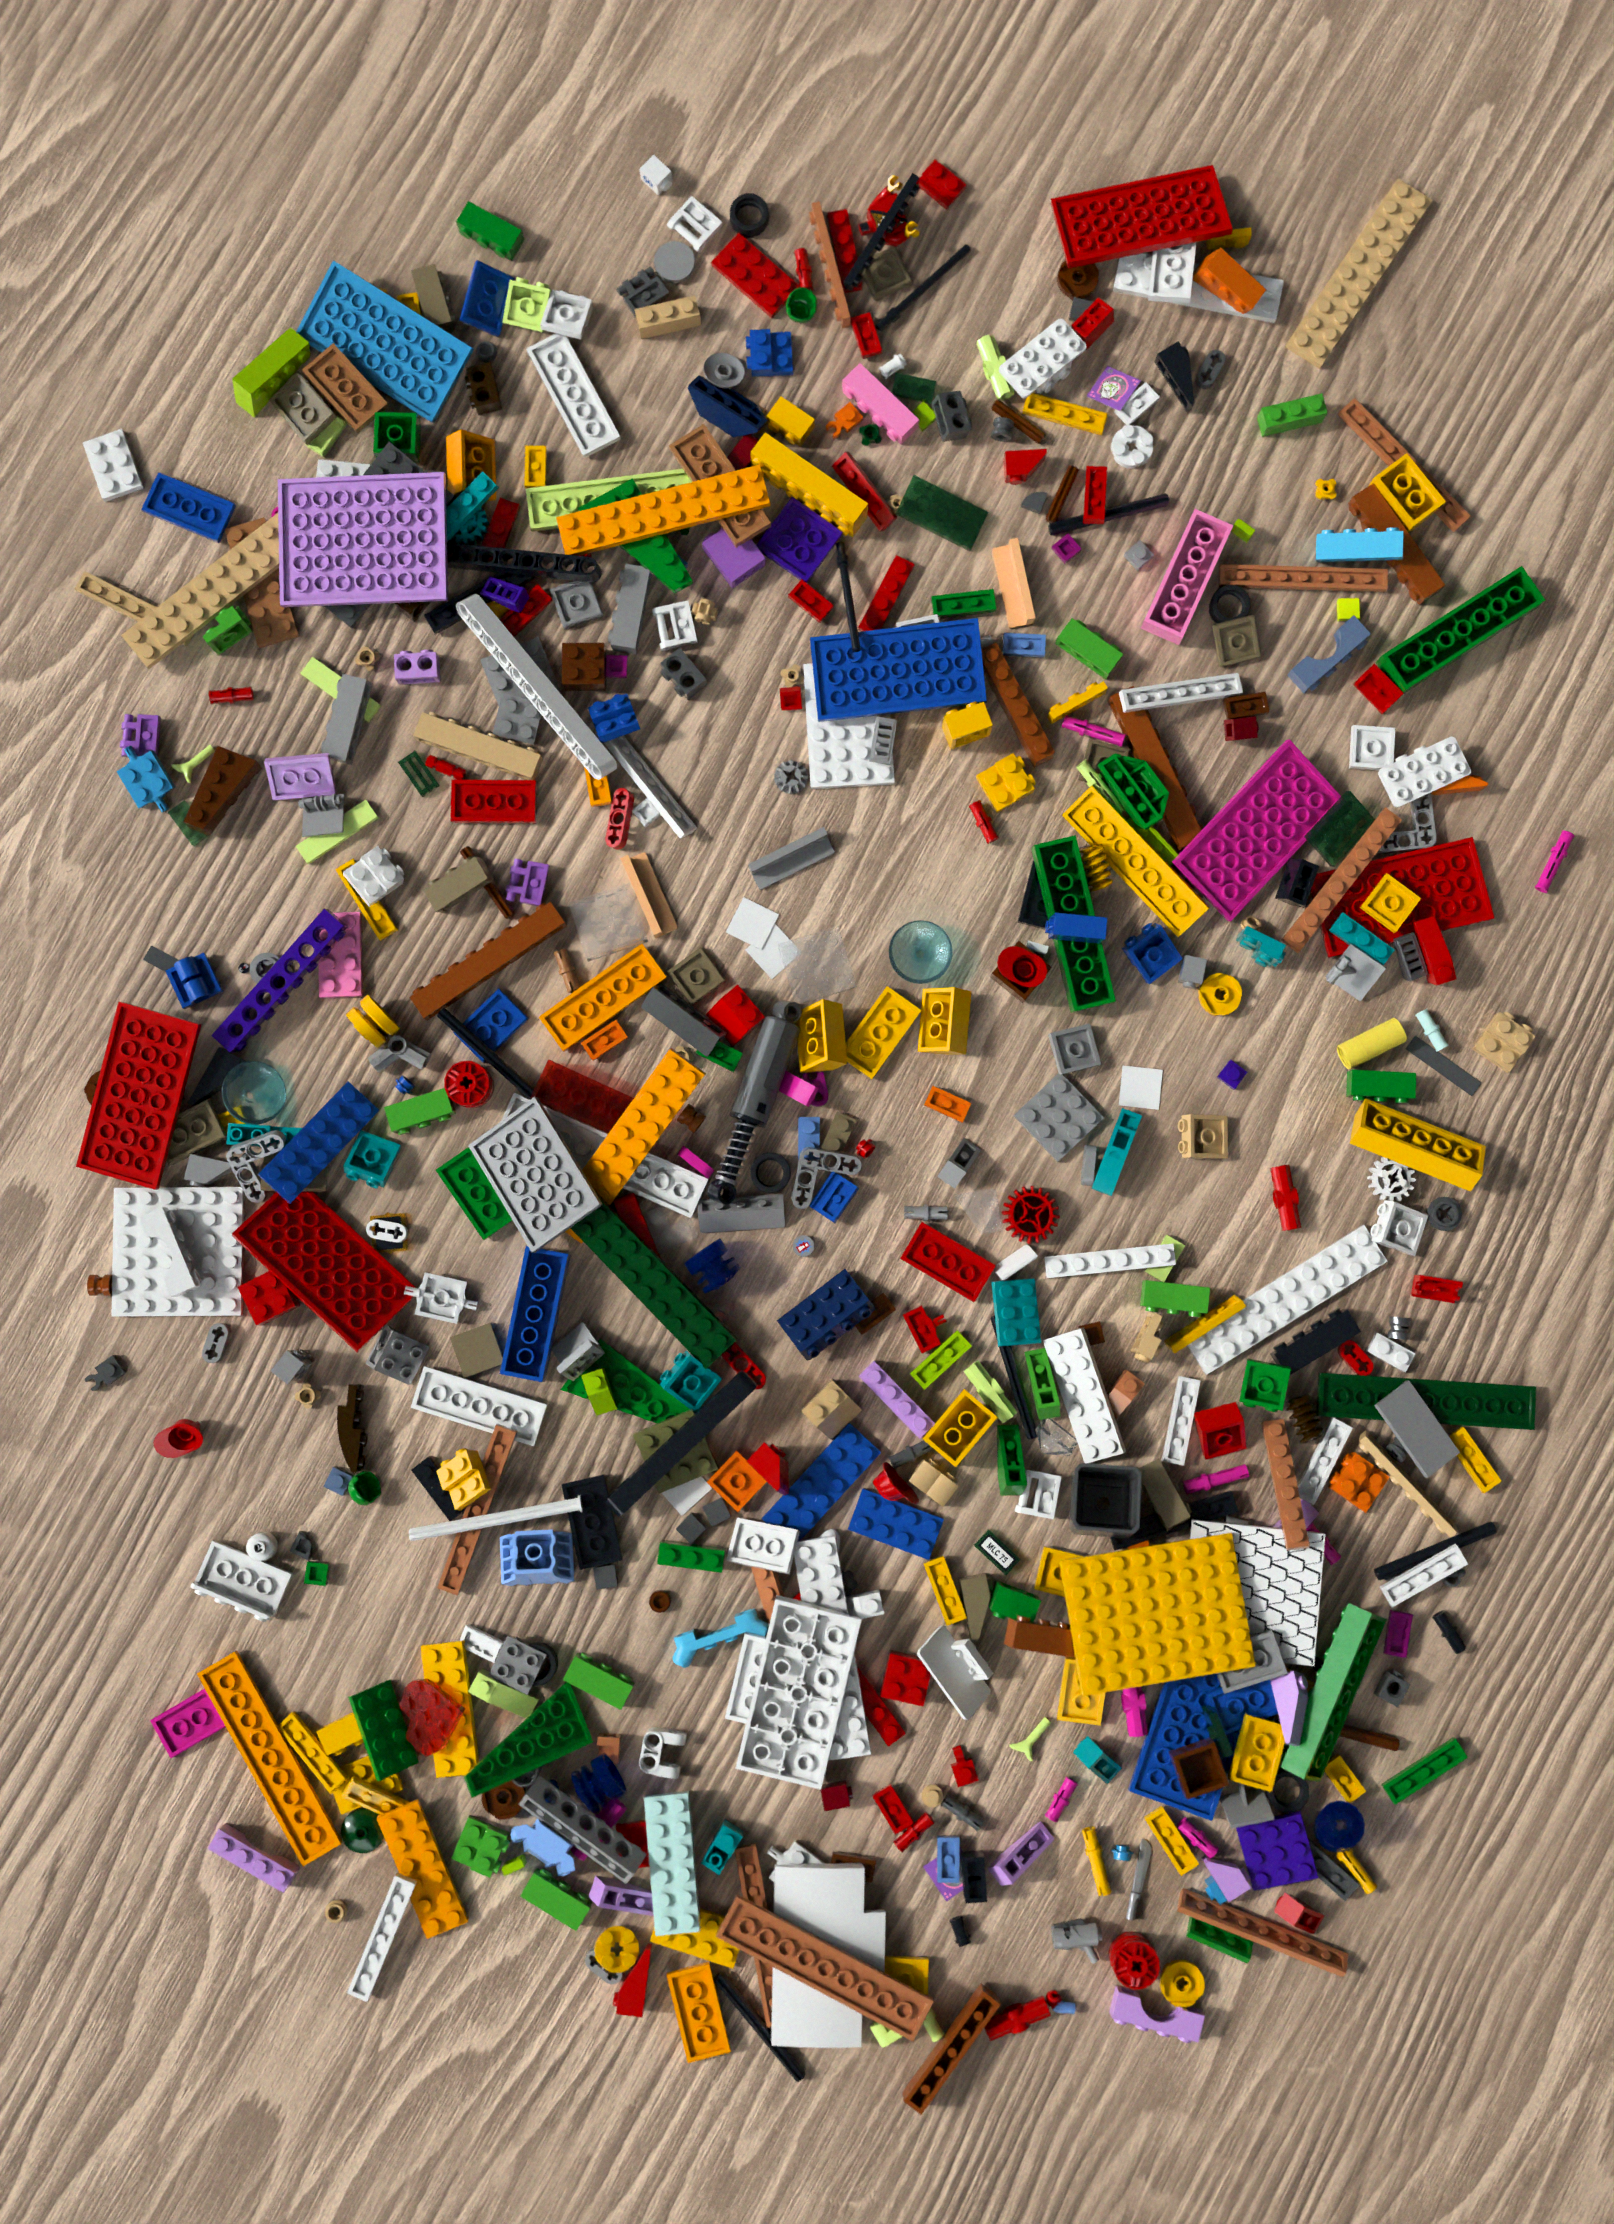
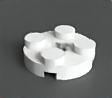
M1135 425L1123 426L1114 435L1111 443V452L1114 455L1115 461L1120 466L1129 469L1144 465L1149 460L1153 451L1152 435L1142 427ZM1135 443V446L1138 449H1133L1132 451H1129V446L1127 444Z

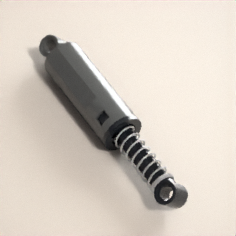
M778 1001L773 1007V1016H766L764 1018L730 1112V1116L739 1121L734 1123L736 1130L732 1131L733 1138L729 1139L730 1146L726 1147L728 1152L723 1155V1158H725L724 1163H720V1166H722L721 1171H717L716 1180L708 1186L707 1193L713 1201L722 1204H730L734 1201L736 1197L734 1185H737L735 1179L737 1176H740L738 1173L739 1168H743L741 1165L742 1160H746L744 1157L745 1152H749L747 1146L752 1144L750 1138L755 1135L752 1132L757 1126L766 1128L800 1033V1027L793 1024L800 1019L802 1014L801 1007L796 1002Z

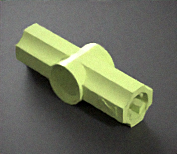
M994 335L983 336L977 340V346L983 360L985 376L987 380L991 381L997 399L1002 401L1009 399L1015 393L1014 388L999 373V367L1006 359L1000 354Z
M979 1360L964 1370L965 1375L976 1387L979 1396L987 1406H990L1002 1423L1008 1421L1017 1413L1016 1409L1005 1397L1003 1389L994 1378H991Z

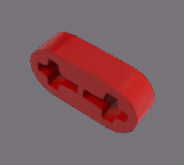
M1347 1340L1338 1346L1339 1356L1354 1373L1363 1376L1371 1374L1374 1368L1373 1362L1357 1343ZM1345 1345H1352L1351 1352L1355 1355L1354 1357L1351 1354H1344L1346 1350ZM1357 1359H1358L1360 1362H1366V1363H1367L1366 1366H1365L1366 1369H1367L1366 1371H1364V1370H1360V1371H1359V1370H1358V1368L1360 1367V1365H1359V1363L1356 1361Z

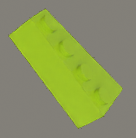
M291 327L232 378L236 403L255 418L269 402V399L309 359V342Z

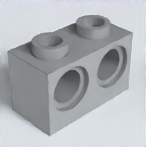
M297 1349L287 1350L271 1372L286 1384H295L300 1381L314 1362L309 1359L311 1356L302 1349L299 1351Z

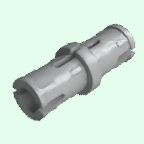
M928 1204L923 1206H904V1212H913L904 1213V1219H923V1221H928V1219L947 1220V1206L928 1207Z

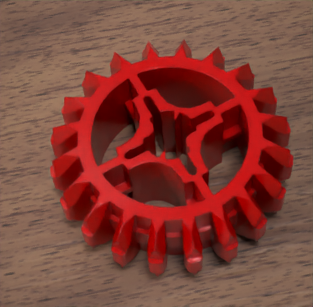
M1025 1186L1022 1187L1023 1194L1015 1190L1016 1198L1011 1195L1007 1197L1012 1203L1005 1202L1003 1204L1009 1210L1001 1212L1002 1215H1008V1219L1002 1220V1223H1010V1226L1006 1227L1005 1230L1010 1231L1013 1228L1014 1232L1011 1234V1237L1014 1238L1017 1234H1020L1018 1241L1022 1242L1025 1236L1027 1237V1244L1031 1243L1032 1237H1034L1036 1243H1039V1235L1046 1240V1231L1049 1234L1054 1233L1050 1226H1058V1223L1053 1222V1219L1060 1218V1215L1053 1214V1211L1059 1210L1058 1206L1053 1208L1051 1206L1056 1201L1055 1198L1048 1201L1047 1198L1050 1196V1193L1047 1192L1042 1196L1043 1188H1039L1037 1193H1034V1186H1030V1192H1027ZM1033 1197L1040 1200L1043 1204L1032 1207L1024 1198ZM1019 1202L1022 1208V1215L1014 1221V1208ZM1027 1209H1030V1212L1033 1210L1036 1211L1037 1209H1040L1033 1216V1221H1031V1218L1022 1221V1219L1025 1218L1028 1214ZM1047 1209V1222L1045 1226L1042 1227L1041 1222L1039 1220V1215L1042 1211ZM1028 1222L1035 1227L1037 1232H1025L1018 1226Z

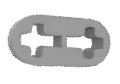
M1085 1145L1081 1185L1092 1186L1096 1146Z
M217 1323L211 1326L202 1350V1357L206 1362L216 1363L222 1360L231 1334L228 1325ZM222 1327V1332L225 1335L220 1336L217 1342L218 1334L215 1333V1330ZM216 1344L215 1352L218 1353V1356L211 1359L208 1351L213 1350Z
M594 1948L588 1951L585 1963L592 1972L609 1984H616L621 1980L623 1972L616 1973L618 1976L613 1975L610 1977L609 1972L602 1968L597 1961L594 1964L591 1962V1955L595 1957Z

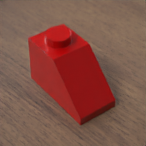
M1047 449L1005 451L1003 458L1005 483L1019 485L1022 482H1026L1045 461Z
M1286 1892L1278 1899L1274 1910L1276 1914L1293 1927L1313 1935L1325 1916L1297 1897Z

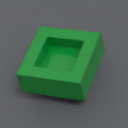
M307 1561L304 1584L327 1586L330 1563Z

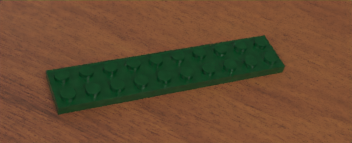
M596 1192L603 1205L573 1225L571 1229L707 1369L738 1338Z
M1318 1373L1317 1416L1384 1420L1374 1405L1405 1381L1409 1380L1440 1424L1535 1430V1386Z

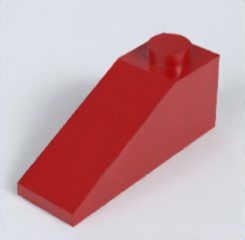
M1435 916L1414 921L1413 925L1418 945L1428 975H1426L1427 982L1437 986L1456 980L1453 961Z
M652 1943L646 1945L620 1985L619 1992L614 1993L613 2006H617L616 2014L643 2017Z

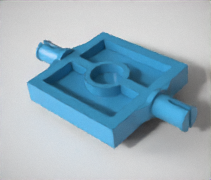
M132 746L125 748L124 751L130 761L116 772L137 807L142 808L149 803L156 802L161 813L169 810L170 808L163 797H165L167 792L176 788L155 751L151 750L143 756H137Z

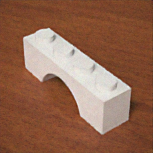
M161 1207L138 1217L145 1236L161 1239L171 1250V1267L163 1276L170 1296L178 1297L201 1287L199 1281H201L200 1275L196 1269H193L191 1264L192 1256L188 1249L185 1250L182 1243L184 1241L183 1234L179 1229H176L174 1224L176 1218L173 1211Z

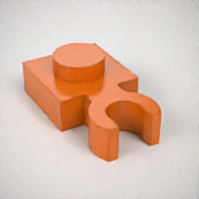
M849 402L834 414L836 421L828 422L826 431L835 428L837 431L832 434V438L837 439L841 434V430L844 429L848 433L863 421V416Z

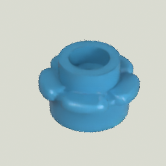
M1116 1845V1849H1112V1852H1114L1113 1859L1131 1861V1854H1134L1133 1851H1130V1846Z

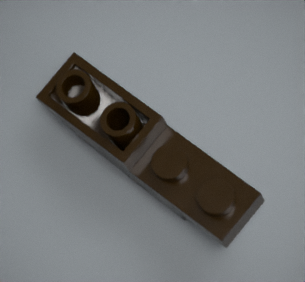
M348 1384L346 1405L337 1406L339 1442L346 1463L352 1473L361 1472V1468L365 1466V1455L362 1454L363 1447H366L368 1440L365 1428H357V1424L361 1422L362 1415L361 1411H359V1403H362L364 1397V1390L361 1389V1384Z

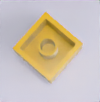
M977 701L966 705L965 709L948 711L942 723V729L950 750L990 736L993 726L985 703L978 704Z

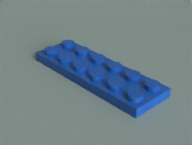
M348 1081L260 1171L258 1176L290 1204L377 1114L379 1109Z
M849 1423L789 1488V1493L786 1496L782 1495L762 1517V1520L766 1524L796 1529L800 1531L798 1541L802 1540L879 1456L881 1451Z

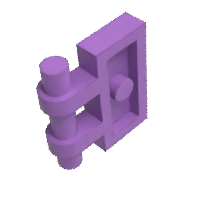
M125 714L121 727L123 730V740L120 741L122 757H128L124 749L129 746L135 749L137 756H143L151 750H154L158 756L161 723L159 715L138 714L137 722H133V715ZM135 730L136 739L135 741H131L132 731Z
M514 859V864L510 868V883L506 887V900L514 902L515 895L520 894V903L539 906L543 901L550 866L548 864L528 861L527 869L521 868L523 860ZM519 876H525L523 887L518 886Z

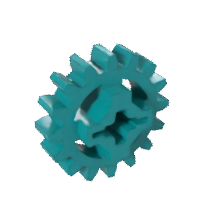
M481 507L457 531L461 532V535L455 533L450 538L452 543L456 541L457 544L464 542L465 545H469V542H473L476 545L477 538L484 539L481 534L488 532L485 526L489 525V522L486 519L485 511H482Z

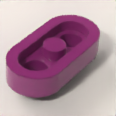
M823 1071L814 1072L817 1074L815 1080L809 1078V1074L812 1072L803 1073V1080L818 1087L819 1089L816 1093L822 1095L821 1100L817 1101L814 1099L811 1105L814 1107L824 1106L828 1101L829 1095Z

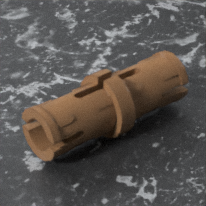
M561 949L560 952H554L560 968L558 971L559 975L563 977L567 993H571L580 988L574 973L575 967L571 965L567 949Z

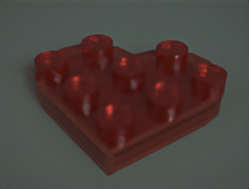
M429 1679L411 1681L405 1687L399 1704L400 1709L410 1718L406 1739L418 1752L425 1756H430L443 1750L466 1709Z

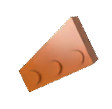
M1222 248L1204 257L1193 272L1192 280L1242 314L1252 310L1266 291L1255 278Z

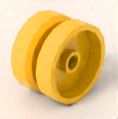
M367 994L360 1000V1005L366 1014L360 1009L353 1007L346 1013V1016L353 1023L355 1029L379 1049L386 1042V1037L379 1029L382 1028L388 1035L393 1036L400 1027Z

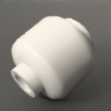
M259 1532L251 1536L246 1545L249 1557L258 1562L273 1557L278 1548L275 1536L268 1532Z

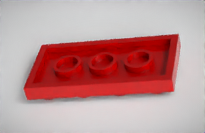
M740 233L711 261L713 268L770 318H773L783 308L790 293L796 288H800L794 280Z
M451 780L450 821L452 823H536L537 782L536 780Z
M923 1222L919 1225L900 1257L904 1262L972 1302H975L996 1266Z

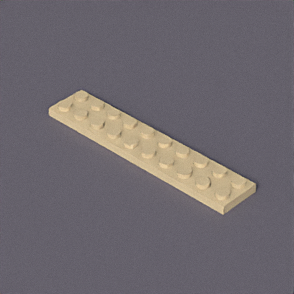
M1396 180L1287 342L1285 348L1318 369L1321 368L1431 204L1432 199L1402 180Z
M278 513L121 635L148 669L152 668L217 617L221 610L231 606L279 568Z

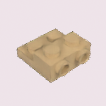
M1499 1012L1494 1015L1472 1049L1509 1073L1536 1036L1532 1034L1533 1029L1525 1024L1520 1026L1514 1022L1515 1017L1510 1013L1504 1012L1502 1014Z
M1196 1114L1181 1116L1182 1119L1178 1122V1130L1182 1132V1141L1178 1144V1150L1182 1153V1158H1228V1116Z
M1148 1312L1131 1349V1352L1135 1353L1134 1358L1144 1363H1149L1153 1357L1159 1355L1162 1345H1159L1161 1340L1154 1337V1334L1160 1332L1163 1326L1161 1321L1163 1316Z

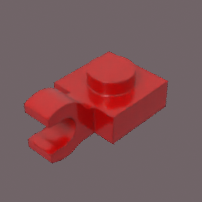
M960 1745L952 1747L956 1763L951 1764L957 1786L961 1787L979 1781L972 1758H964Z

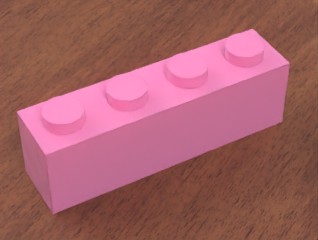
M861 363L842 380V391L849 399L853 398L863 413L867 412L876 425L882 426L887 431V435L892 441L902 444L918 429L919 419Z

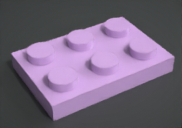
M329 753L265 758L264 763L273 800L321 795L330 796L337 792Z

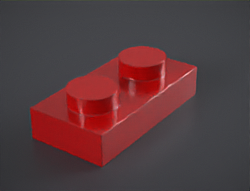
M870 312L851 317L850 323L862 359L882 354V348Z
M802 579L788 594V598L819 623L834 608L833 604Z
M891 1783L872 1794L895 1835L914 1824Z

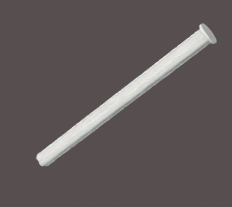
M578 1495V1498L411 1528L409 1530V1538L411 1541L578 1510L583 1512L581 1496Z

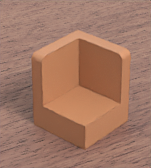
M599 1733L597 1741L599 1760L614 1761V1764H619L622 1734Z

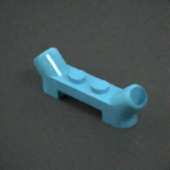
M752 1608L735 1614V1624L697 1637L695 1629L673 1637L677 1647L672 1657L673 1662L683 1668L689 1667L699 1648L704 1647L705 1650L717 1646L716 1642L725 1640V1643L731 1642L738 1638L737 1635L745 1634V1632L766 1636L769 1624L758 1619L756 1609Z

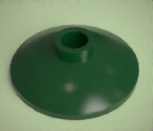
M360 1808L347 1815L341 1826V1837L344 1844L350 1850L356 1853H369L381 1844L384 1835L377 1821L379 1814L366 1808ZM359 1829L364 1830V1836L358 1835Z

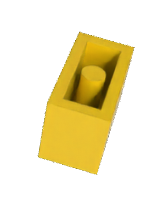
M780 396L766 416L770 430L775 433H781L789 443L797 444L800 447L815 428L814 418L782 396Z
M353 1712L316 1731L327 1756L332 1753L337 1756L347 1751L346 1746L354 1743L355 1746L364 1743Z

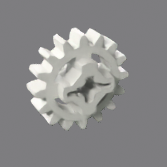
M1382 1157L1381 1162H1374L1376 1168H1369V1171L1373 1174L1367 1177L1368 1180H1372L1368 1187L1375 1188L1372 1194H1380L1379 1200H1384L1387 1197L1388 1201H1393L1394 1198L1396 1201H1401V1195L1408 1197L1407 1190L1414 1189L1410 1183L1416 1181V1179L1411 1178L1410 1175L1415 1171L1408 1170V1166L1390 1159L1388 1161L1387 1158ZM1392 1165L1388 1171L1382 1170L1384 1166ZM1393 1175L1392 1179L1395 1180V1182L1390 1183V1179L1388 1178V1176ZM1394 1187L1401 1188L1396 1193H1390Z

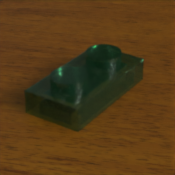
M896 373L892 394L896 397L920 402L924 401L931 404L937 381Z

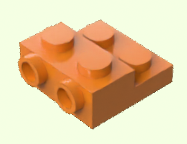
M1351 1452L1346 1454L1341 1461L1343 1466L1339 1472H1334L1329 1479L1331 1484L1328 1488L1366 1513L1390 1477L1357 1453Z

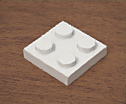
M1353 725L1351 727L1349 768L1380 770L1394 763L1395 728Z

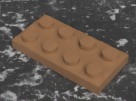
M334 343L302 369L307 378L357 433L375 419V412H383L389 407L384 398Z

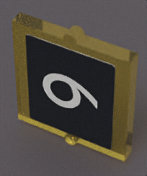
M387 1212L385 1215L370 1216V1221L378 1219L403 1224L407 1227L406 1213L390 1214ZM377 1223L376 1226H372V1231H375V1235H377L378 1232L385 1233V1228H380L379 1223ZM398 1227L397 1230H390L389 1234L396 1235V1239H398V1236H402L403 1232ZM371 1238L372 1247L378 1253L388 1252L392 1254L396 1251L408 1250V1238L401 1243Z

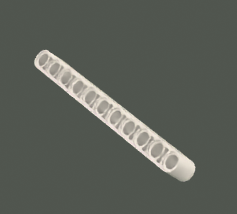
M473 594L459 601L456 604V609L460 617L595 779L600 780L615 771L617 764L613 756L479 595Z

